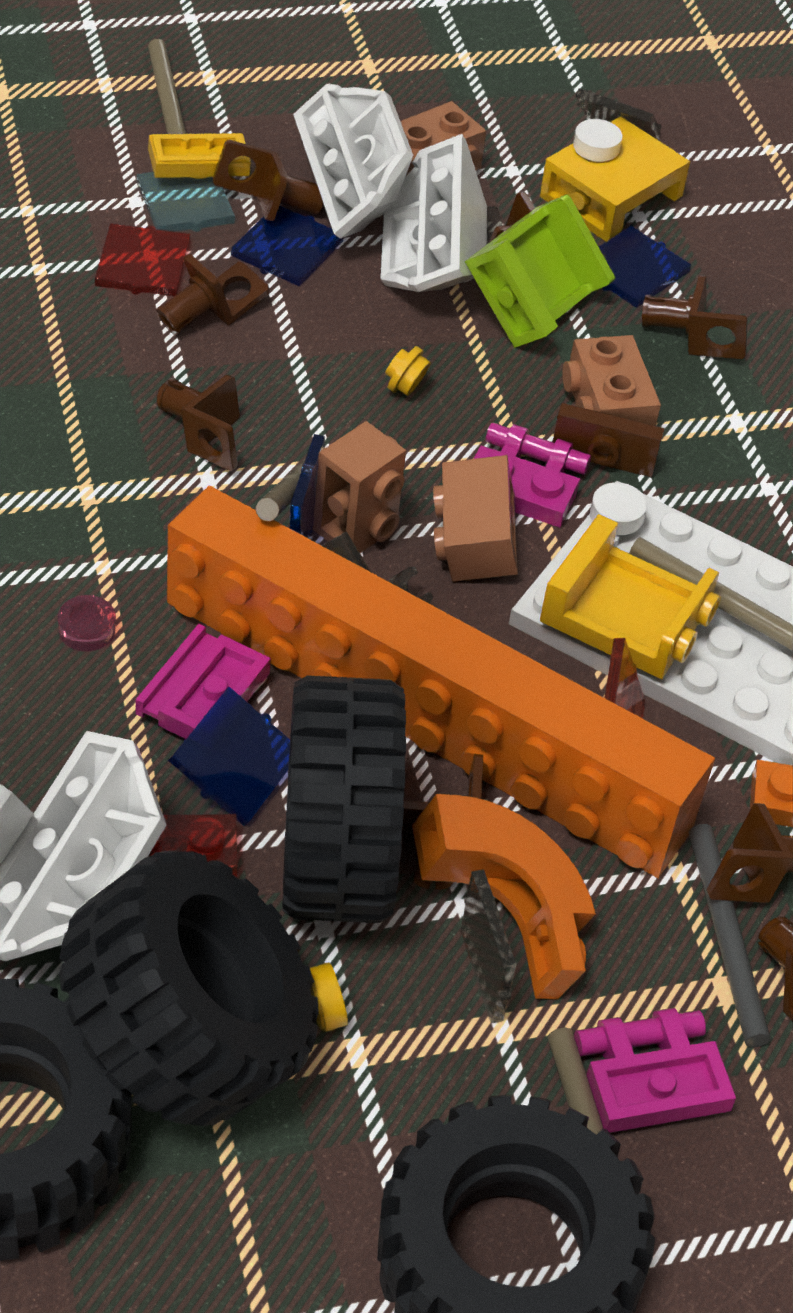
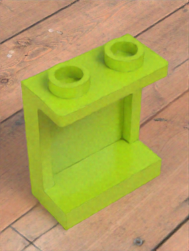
M567 194L536 207L465 261L514 348L549 335L558 327L556 320L589 293L608 286L615 280V275L573 200Z

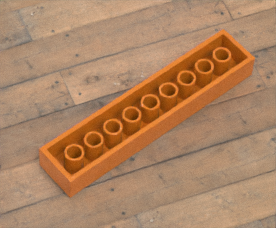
M210 485L168 524L167 603L174 606L184 616L193 617L222 635L270 657L272 665L282 670H288L300 678L311 675L392 680L404 689L406 710L405 736L418 747L427 752H434L462 768L468 775L470 774L474 754H483L482 781L514 797L522 806L535 809L562 824L572 834L588 839L612 852L627 865L640 868L658 879L688 838L689 830L694 827L715 757L275 520L264 521L260 519L255 509Z

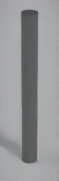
M699 824L689 830V837L746 1046L760 1047L771 1040L733 901L712 900L707 893V887L722 861L712 827L708 824Z

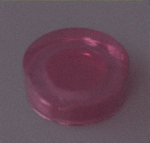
M81 595L69 599L60 607L58 612V634L62 642L68 647L78 651H95L107 646L113 640L116 633V614L112 605L105 599L93 595Z

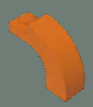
M436 794L412 825L421 879L425 881L458 882L473 885L498 899L509 910L520 928L535 999L558 1000L586 971L585 945L578 937V932L596 913L581 875L559 845L534 823L520 814L501 805L475 797Z

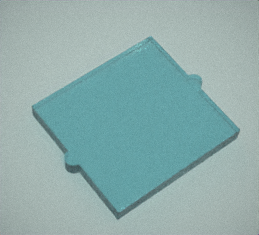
M154 172L137 174V184L157 234L190 229L198 232L204 227L235 223V215L224 189L214 185L213 177L204 179L192 177L155 178Z

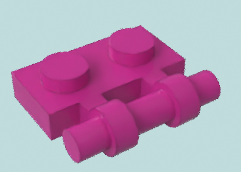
M492 422L487 431L485 442L501 447V452L480 445L473 459L507 455L514 487L515 513L560 528L577 495L580 478L564 472L567 469L585 475L590 464L591 455L574 450L573 443L557 439L553 443L529 435L528 428L512 424L511 428ZM521 455H525L546 462L547 464L546 466H542L521 459L520 457Z
M675 1008L657 1010L653 1012L652 1018L623 1023L620 1017L603 1019L598 1021L595 1028L576 1030L574 1032L580 1056L602 1053L605 1060L590 1062L587 1078L603 1128L609 1133L730 1112L732 1110L736 1096L716 1042L711 1041L690 1045L688 1038L705 1035L706 1025L700 1010L678 1013ZM657 1044L663 1050L634 1054L632 1048Z

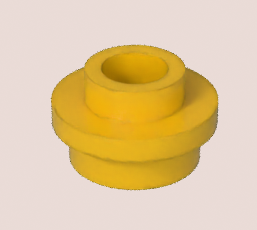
M415 346L409 353L401 349L396 354L385 372L391 378L387 386L389 390L393 393L399 390L406 396H409L415 390L431 365V362L422 356L424 350Z

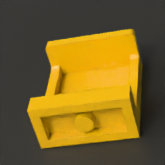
M622 116L611 121L622 132V142L617 157L605 162L590 161L581 157L575 151L573 144L546 158L540 197L547 202L566 194L569 195L589 231L608 244L621 236L627 212L660 192L673 201L681 198L690 166L688 159Z
M598 514L548 581L540 622L611 656L614 643L619 656L618 659L662 680L675 660L684 663L689 656L697 638L698 632L694 630L698 624L707 627L712 621L721 601V596L714 593L719 572L708 568L696 585L613 546L618 523Z

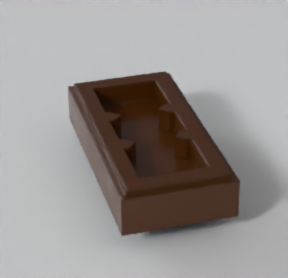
M561 403L553 443L557 439L573 443L574 450L591 455V463L652 478L664 428Z

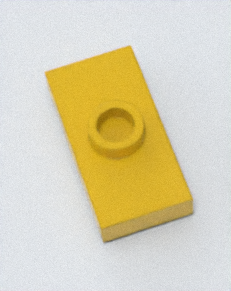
M241 133L149 135L148 151L155 178L192 177L195 179L213 177L225 141L233 140L246 144L244 136ZM240 156L233 159L228 166L229 175L231 177L249 176L250 158Z

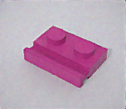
M198 623L135 699L136 715L143 718L147 714L158 720V726L210 750L270 674L271 658L222 634L216 638L206 633V627Z

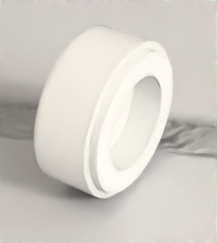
M585 120L576 127L573 147L581 157L594 162L609 161L617 157L620 152L622 132L615 124L606 120Z
M618 482L604 484L593 495L590 516L592 521L600 514L617 522L616 535L631 534L636 532L644 522L647 501L645 496L631 485Z

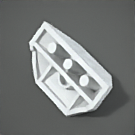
M326 84L293 115L333 233L341 239L362 231L372 221L382 216L384 211L396 202L413 158V153L389 94L381 90L357 87L341 88L339 85Z
M463 134L419 150L412 162L415 167L405 177L396 202L384 211L381 281L385 286L423 292L442 290L474 279L465 261L487 245V205L467 141Z
M86 731L35 810L34 815L1 863L0 960L8 961L62 945L69 920L76 910L145 857H148L167 824L140 750L133 740Z

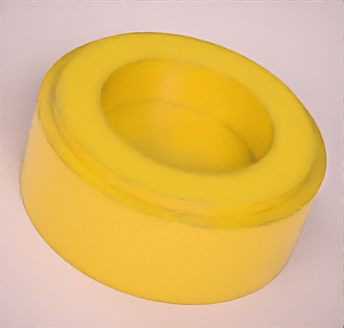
M330 962L311 967L310 971L314 980L311 994L318 998L319 1014L316 1021L319 1028L327 1032L347 1026L346 1008Z

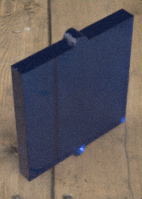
M279 205L274 221L265 220L263 216L231 247V256L259 268L262 274L270 273L300 286L343 242L344 238L340 239L333 233L332 228L316 222L313 216L305 217Z
M633 226L628 227L599 246L615 275V280L608 286L602 287V290L612 291L636 308L643 304L646 294L655 296L689 273L691 264L665 248V243H657Z
M317 434L313 436L290 504V529L308 539L313 528L319 452L325 448V436Z
M228 687L168 761L201 789L200 795L202 798H212L239 823L245 826L287 773L289 768L290 739L271 723L272 719L269 714L263 713L261 715L232 688Z

